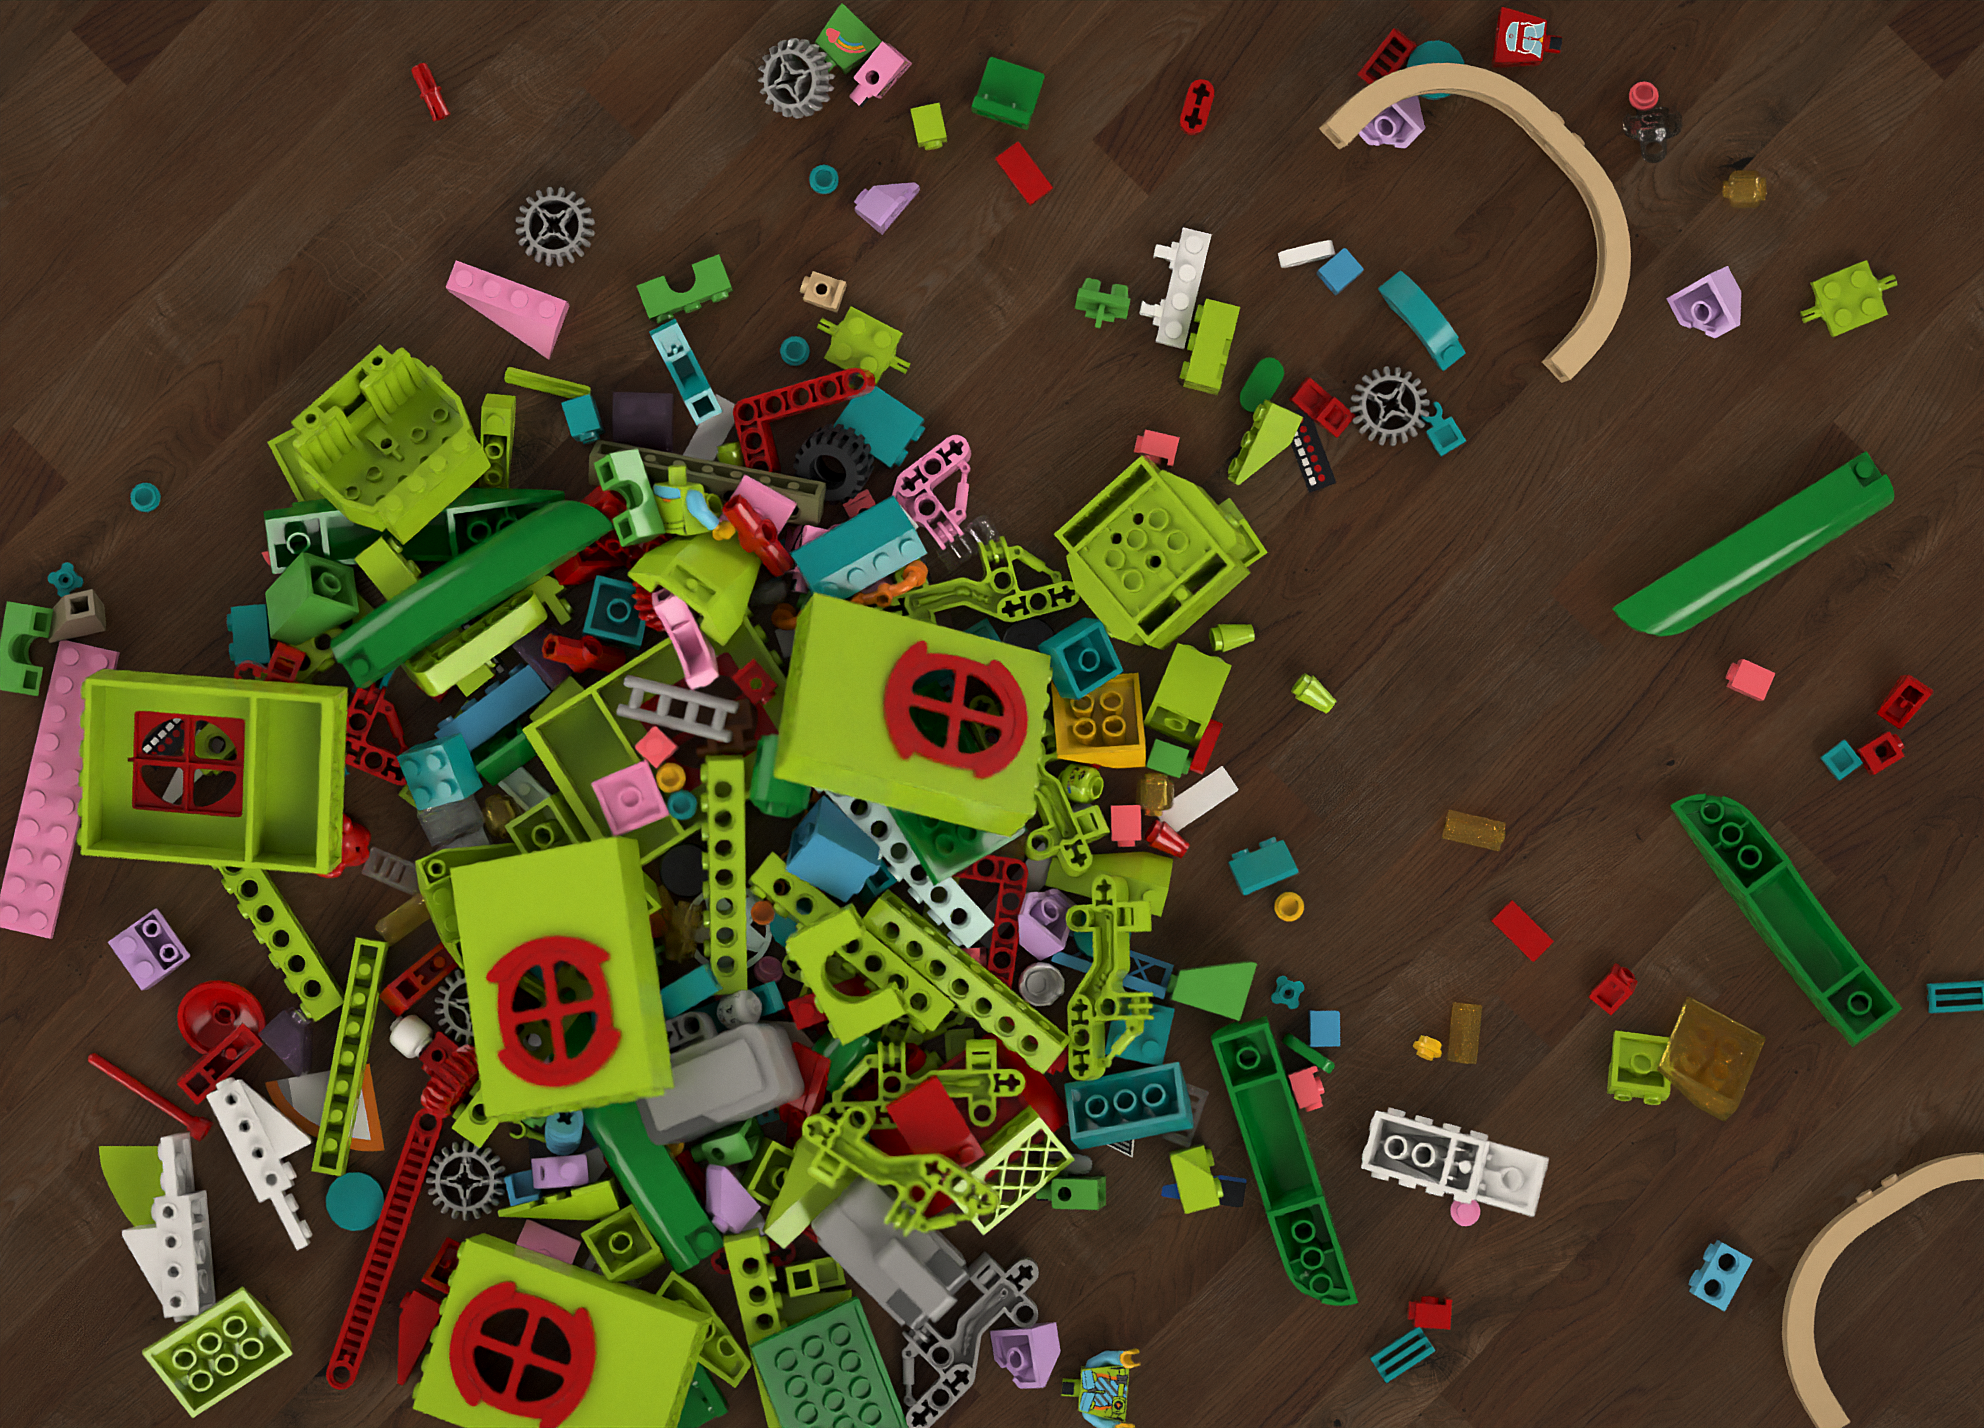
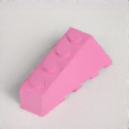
M456 260L446 289L549 360L570 306L567 301Z

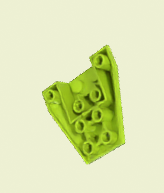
M713 530L688 536L678 535L645 553L627 576L650 593L661 584L703 615L705 618L699 629L724 646L742 623L762 563L755 552L748 553L741 547L738 540L739 532L735 531L729 540L723 539L720 541L713 538Z
M515 843L441 849L415 861L420 893L442 944L461 970L464 969L450 869L522 855Z

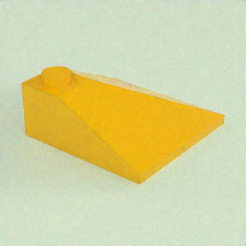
M1139 673L1118 674L1079 700L1060 697L1053 679H1051L1057 758L1087 764H1100L1104 767L1116 769L1146 767V745Z

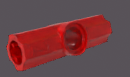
M741 494L732 497L724 504L721 511L739 532V543L746 552H755L775 577L784 575L788 569L792 568L794 560L778 541V532L771 520H762Z
M549 634L544 639V645L541 649L544 658L567 663L577 673H583L588 668L613 673L624 666L626 660L624 650L601 645L591 635H585L580 640Z

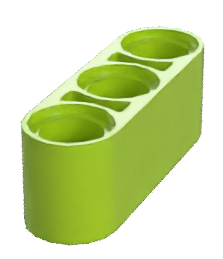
M852 1289L820 1290L819 1292L789 1297L788 1293H781L784 1309L779 1310L781 1320L787 1319L788 1325L800 1322L851 1298ZM768 1315V1323H770L773 1318Z

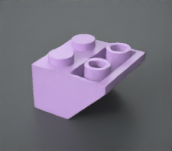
M158 908L152 910L108 942L141 990L150 989L191 957Z

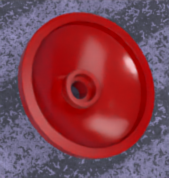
M223 980L206 981L191 988L183 997L177 1012L178 1027L183 1038L193 1049L203 1055L241 1023H244L260 1041H262L266 1029L265 1013L257 998L244 987ZM222 1008L228 1009L230 1012H225Z

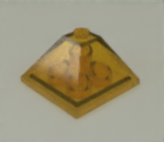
M1688 996L1662 1054L1657 1070L1699 1109L1725 1122L1738 1109L1766 1037Z

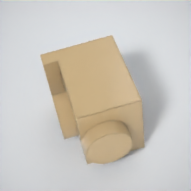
M812 271L811 277H804L800 293L804 294V302L837 313L847 284L845 281ZM819 285H825L827 292L820 295L816 292V288Z

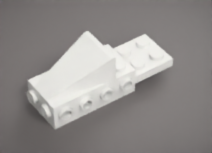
M230 1077L216 1084L218 1090L206 1096L258 1201L262 1202L271 1198L296 1250L311 1243L309 1237L312 1236V1232L306 1220L300 1222L295 1212L299 1209V1206L293 1194L287 1195L285 1192L287 1188L295 1185L292 1179L296 1178L297 1175L289 1161L284 1163L282 1158L313 1143L312 1137L245 1083L243 1079L235 1081L234 1077ZM231 1096L233 1097V1099H234V1101H235L234 1103H231V1101H230V1097H231ZM245 1123L248 1127V1129L246 1130L243 1127V1124ZM257 1150L260 1151L262 1158L257 1155Z
M1389 1107L1388 1112H1375V1116L1370 1123V1135L1368 1143L1363 1150L1361 1166L1362 1169L1372 1171L1371 1177L1388 1181L1390 1176L1399 1179L1398 1184L1415 1189L1416 1184L1427 1187L1426 1192L1438 1196H1443L1444 1192L1453 1194V1200L1471 1204L1472 1200H1477L1534 1216L1549 1158L1488 1141V1135L1472 1130L1470 1135L1460 1133L1461 1127L1443 1123L1441 1128L1432 1125L1433 1119L1416 1115L1415 1120L1405 1118L1406 1112Z
M190 1132L161 1137V1143L158 1145V1156L163 1161V1173H161L160 1183L162 1190H165V1195L154 1198V1203L151 1207L152 1218L156 1221V1224L139 1225L122 1231V1237L163 1305L164 1317H174L175 1322L189 1321L216 1304L206 1190L195 1191Z

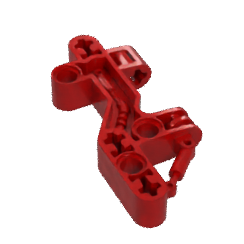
M278 641L268 666L252 660H244L235 668L234 679H243V674L239 672L240 670L246 671L249 667L253 669L252 674L258 678H261L262 672L266 673L267 675L263 681L307 684L295 679L306 652ZM374 682L367 688H357L350 704L347 706L346 741H350L351 748L356 751L360 750V746L365 748L361 752L360 761L355 760L357 753L348 751L345 755V764L393 784L406 785L407 782L404 774L401 777H397L396 770L388 767L387 773L383 772L387 764V757L392 758L390 765L399 768L400 764L397 756L410 749L406 746L402 737L405 734L393 702L384 698L387 686L383 685L380 689L376 687L377 683ZM357 700H363V705L365 706L368 703L374 705L372 711L369 712L364 707L355 706ZM377 712L384 713L393 738H397L400 745L399 753L366 739ZM356 713L364 715L367 720L366 724L361 728L353 727L349 722L352 715ZM370 752L379 753L382 757V762L378 766L368 765L365 761L367 754Z

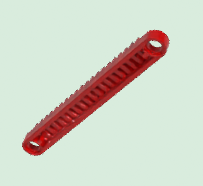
M426 1108L419 1110L413 1118L327 1368V1382L335 1389H347L357 1379L380 1314L381 1306L388 1291L392 1274L399 1259L404 1239L411 1224L415 1207L422 1192L428 1167L438 1145L444 1119L433 1115L437 1121L435 1128L430 1131L423 1129L420 1124L421 1117L424 1114H430L425 1110ZM344 1366L349 1370L350 1378L347 1382H339L335 1379L334 1370L336 1367Z

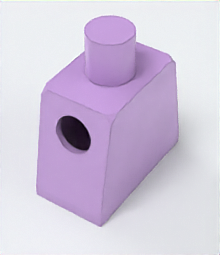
M587 1154L531 1159L533 1188H553L590 1183Z

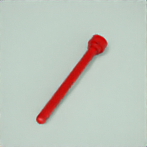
M91 1053L88 1056V1062L185 1125L187 1127L186 1130L190 1132V1136L198 1142H201L210 1131L213 1122L204 1116L201 1118L197 1115L195 1117L191 1116L100 1055Z

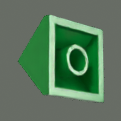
M518 718L470 753L475 768L493 787L538 755L523 732L524 726Z

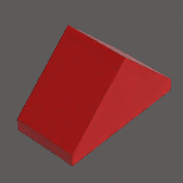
M1909 674L1902 675L1876 714L1901 730L1932 695L1933 690Z
M449 1237L445 1239L423 1276L422 1282L447 1295L449 1294L451 1287L448 1286V1281L453 1270H457L460 1261L457 1258L461 1245L459 1242Z

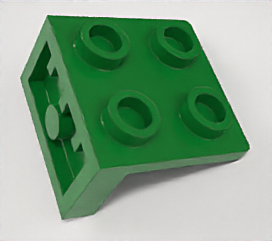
M990 57L978 94L974 97L972 103V113L1028 130L1045 75Z
M699 1362L697 1363L677 1428H697L716 1416L719 1418L729 1412L730 1405L710 1371Z

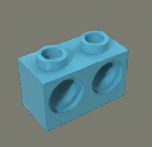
M1717 1240L1714 1245L1711 1243L1707 1247L1703 1255V1259L1706 1261L1701 1270L1696 1269L1691 1276L1689 1285L1692 1287L1689 1292L1725 1312L1753 1259ZM1729 1253L1732 1257V1264L1726 1269H1721L1718 1264L1721 1255ZM1711 1279L1716 1280L1718 1283L1717 1291L1712 1295H1707L1704 1291L1706 1282Z

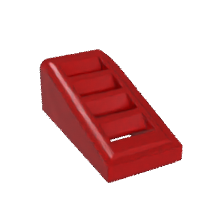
M1393 28L1357 75L1370 85L1378 80L1368 72L1371 67L1384 77L1396 72L1407 61L1418 45L1397 28ZM1394 39L1406 48L1404 53L1391 44ZM1386 48L1399 58L1397 62L1383 53ZM1380 58L1392 69L1389 72L1376 63L1377 59Z

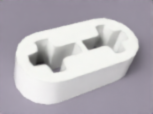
M1332 240L1296 247L1278 253L1281 268L1318 261L1335 255Z

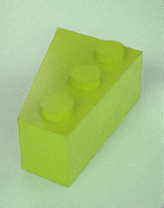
M1207 298L1204 306L1198 304L1194 321L1199 323L1197 334L1191 333L1187 346V350L1192 351L1190 362H1183L1180 378L1185 379L1183 387L1218 395L1240 307Z

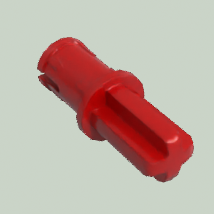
M420 63L414 66L411 72L421 91L419 97L420 99L424 98L433 122L440 121L451 115L440 93L442 88L441 86L437 87L428 65Z

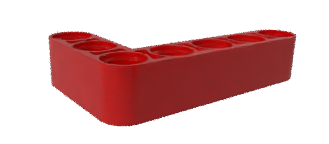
M850 368L738 401L733 408V418L746 468L759 470L760 465L766 462L769 472L780 474L781 466L770 422L867 395L872 392L876 384L873 373L862 368ZM858 374H861L864 378L863 386L860 389H856L854 386V378ZM833 381L836 385V393L834 396L829 397L826 388ZM805 389L809 394V399L806 404L802 405L799 395ZM778 397L781 400L782 406L776 413L773 411L772 403ZM749 405L754 408V416L751 420H748L745 416V410ZM758 433L761 436L762 442L760 447L756 449L752 444V439Z
M987 855L953 876L1000 883L987 970L1011 989L1019 940L1018 916L1026 893L1028 868L1022 860L1017 858ZM983 859L991 860L994 864V872L989 876H983L977 870L978 863ZM1017 863L1022 866L1024 874L1021 879L1011 880L1007 876L1006 870L1009 865ZM1014 893L1018 896L1019 905L1015 909L1009 910L1003 906L1002 899L1005 894ZM1003 922H1009L1014 925L1015 933L1009 939L1002 938L998 933V927ZM1000 951L1007 952L1011 958L1010 964L1005 968L997 967L993 960L994 955Z

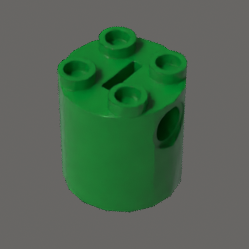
M761 735V740H758L748 799L764 814L788 818L807 809L811 786L773 777L779 736Z
M828 1028L811 1048L812 1050L830 1059L826 1089L829 1092L833 1093L835 1090L840 1089L845 1083L844 1079L861 1062L864 1056L878 1053V1042L882 1041L878 1028L842 1045L839 1038L835 1039ZM863 1077L855 1084L853 1088L850 1086L842 1094V1099L844 1096H848L852 1092V1090L863 1079Z

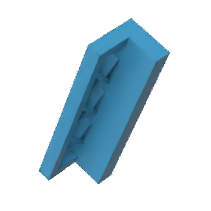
M1070 930L1069 936L1073 937V931ZM1130 950V957L1134 958L1139 969L1127 974L1122 985L1140 992H1153V996L1163 999L1174 965ZM1059 951L1053 954L1051 958L1052 962L1087 973L1093 964L1090 958L1085 960L1077 957L1082 954L1080 951L1073 955ZM1138 959L1148 962L1149 964L1141 967ZM1153 965L1166 968L1161 985L1148 981L1143 970ZM1141 972L1144 979L1135 977L1133 975Z

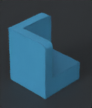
M1344 248L1322 266L1316 274L1336 296L1356 279L1364 269L1351 253Z
M1308 1010L1309 1046H1340L1339 1011Z
M532 1169L505 1176L511 1206L540 1200L543 1197L542 1188H533Z

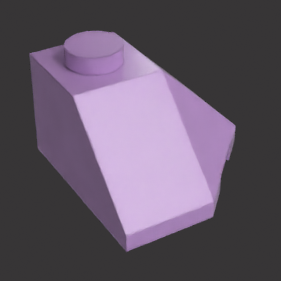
M1418 96L1401 100L1387 107L1358 134L1368 145L1392 144L1397 148H1407L1425 129Z
M913 182L873 186L869 191L864 189L854 201L857 204L854 208L855 213L880 234H883L920 191V187Z
M1728 266L1705 276L1666 298L1680 325L1705 331L1706 335L1717 338L1740 325L1741 290Z
M1058 889L1026 894L1018 916L1019 944L1039 961L1063 950L1070 932V928L1065 920L1066 913L1076 904Z
M710 1164L706 1168V1211L713 1218L711 1222L718 1230L724 1233L728 1231L739 1234L761 1207L725 1167Z
M1056 1322L1035 1323L1027 1328L1015 1326L991 1330L994 1360L1001 1368L1006 1367L1013 1374L1015 1384L1020 1389L1045 1387L1061 1352Z

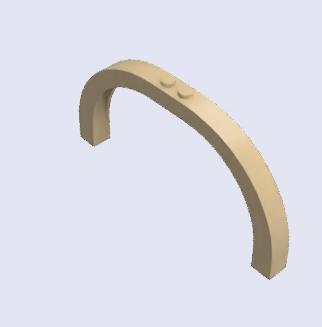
M1430 63L1412 66L1378 79L1353 95L1319 128L1338 149L1348 145L1380 112L1401 100L1425 94H1457L1485 102L1513 119L1573 182L1589 210L1594 226L1597 243V271L1590 299L1580 319L1568 335L1542 361L1561 383L1571 380L1595 355L1613 330L1627 294L1631 266L1630 236L1620 199L1601 165L1584 147L1585 143L1582 138L1576 133H1571L1564 126L1565 122L1558 113L1551 112L1539 99L1519 84L1489 70L1465 64Z
M1972 1152L1940 1157L1917 1165L1899 1176L1892 1174L1880 1182L1882 1185L1880 1188L1873 1192L1871 1189L1862 1192L1855 1198L1857 1200L1856 1203L1834 1217L1817 1234L1802 1255L1791 1278L1785 1298L1782 1316V1341L1785 1362L1792 1385L1816 1428H1842L1850 1423L1823 1376L1815 1350L1814 1315L1816 1302L1829 1269L1841 1252L1857 1236L1918 1197L1946 1184L1963 1180L1984 1179V1153Z

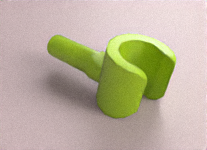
M523 1121L513 1122L521 1125L523 1131L520 1135L509 1132L511 1137L515 1139L528 1137L546 1143L545 1135L530 1129L529 1125Z

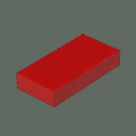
M1019 141L995 158V161L1029 206L1053 190L1052 185Z
M1513 900L1491 920L1533 963L1554 942Z

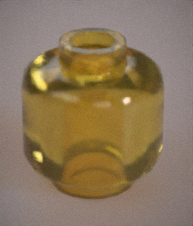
M1735 170L1731 172L1729 181H1723V198H1729V203L1733 208H1757L1761 201L1766 200V177H1761L1760 172L1757 170Z
M1145 773V776L1137 781L1136 805H1141V809H1145V815L1162 816L1163 811L1170 810L1174 805V782L1168 779L1167 774Z
M500 793L491 795L485 800L486 805L480 812L481 818L492 836H500L501 839L509 838L511 836L506 830L505 825L523 813L514 797L509 795L501 796Z

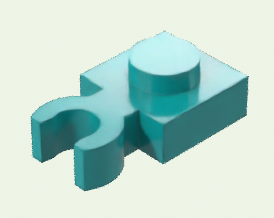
M1435 401L1432 404L1436 410L1435 416H1420V418L1432 426L1425 433L1441 457L1465 443L1466 439L1452 416L1443 420L1442 407Z

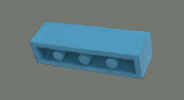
M521 663L508 673L511 678L503 684L498 680L484 691L487 695L477 702L473 698L461 707L463 711L461 715L455 719L450 715L437 725L439 731L435 733V736L439 739L462 733L468 751L471 753L552 692L531 664L525 667Z

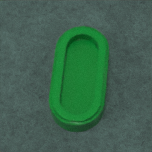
M1264 358L1259 361L1243 387L1239 401L1242 408L1247 412L1254 413L1258 405L1263 404L1265 399L1270 401L1282 381L1284 368L1277 359Z
M1286 1033L1281 1040L1282 1043L1328 1074H1331L1335 1068V1064L1292 1034Z

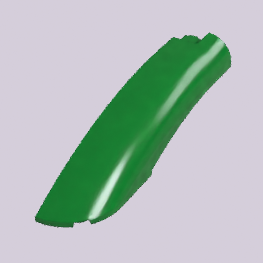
M1865 451L1617 604L1612 610L1626 625L1638 632H1645L1657 637L1672 636L1685 632L1894 502V490L1887 474L1881 475L1868 452Z
M467 488L404 545L387 529L382 532L349 521L326 498L294 502L290 508L263 511L272 574L283 573L302 551L343 565L358 564L354 558L383 534H386L388 538L393 536L403 548L400 553L407 561L410 559L413 561H450L536 509L552 502L565 501L564 491L539 489Z
M556 501L546 504L432 571L332 638L330 645L338 663H343L357 688H367L461 625L512 595L523 591L606 535L615 526L600 510L585 503Z
M1706 794L1691 795L1670 805L1683 828L1740 910L1830 1025L1832 1027L1835 1026L1852 1048L1871 1034L1876 1033L1902 1010L1899 1003L1866 965L1828 916L1792 865L1789 857L1746 807L1725 796L1718 797Z
M571 989L563 997L571 1000L576 997V993ZM588 1011L581 1012L564 1034L566 1053L570 1059H574L582 1054L593 1038L592 1020ZM554 1049L548 1056L550 1063L555 1060ZM636 1101L609 1103L610 1105L582 1108L583 1121L677 1274L693 1267L702 1259L724 1246L722 1233L712 1224V1217L706 1211L704 1204L667 1144H654L648 1137Z
M1264 1016L1241 1024L1238 1021L1228 1024L1213 1033L1211 1042L1237 1117L1286 1273L1292 1283L1303 1294L1318 1299L1321 1303L1335 1306L1357 1304L1358 1299L1268 1018Z

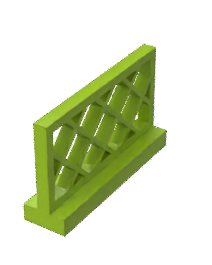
M1031 1105L980 1145L985 1156L964 1168L982 1181L985 1180V1174L990 1170H999L998 1182H985L998 1191L1000 1195L998 1208L992 1212V1216L983 1224L978 1220V1213L975 1219L971 1221L985 1235L1075 1160ZM1042 1128L1045 1132L1044 1144H1030L1031 1137ZM1015 1150L1022 1151L1021 1163H1007L1008 1155ZM1029 1151H1042L1040 1164H1027ZM1049 1151H1061L1064 1155L1055 1164H1047ZM1006 1170H1019L1017 1183L1004 1182ZM1026 1170H1039L1038 1178L1035 1181L1024 1183ZM956 1176L953 1179V1187L958 1192H964L967 1182L962 1176ZM1003 1189H1016L1015 1197L1012 1200L1001 1202ZM976 1193V1195H975V1196H977V1197L980 1198V1199H981V1197H982V1196L978 1195L977 1193ZM952 1198L964 1213L969 1209ZM982 1201L980 1204L981 1207L991 1205L989 1201Z

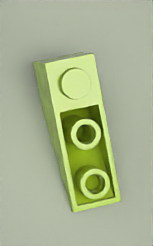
M489 393L485 396L481 408L480 444L484 449L491 468L479 477V488H509L516 396Z
M1265 399L1263 404H1259L1254 412V423L1251 430L1247 431L1241 440L1240 446L1242 449L1238 458L1235 457L1230 463L1228 479L1240 485L1289 446L1303 417Z

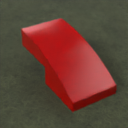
M1307 377L1289 398L1295 406L1335 438L1340 436L1356 416L1336 397L1329 395L1310 377Z

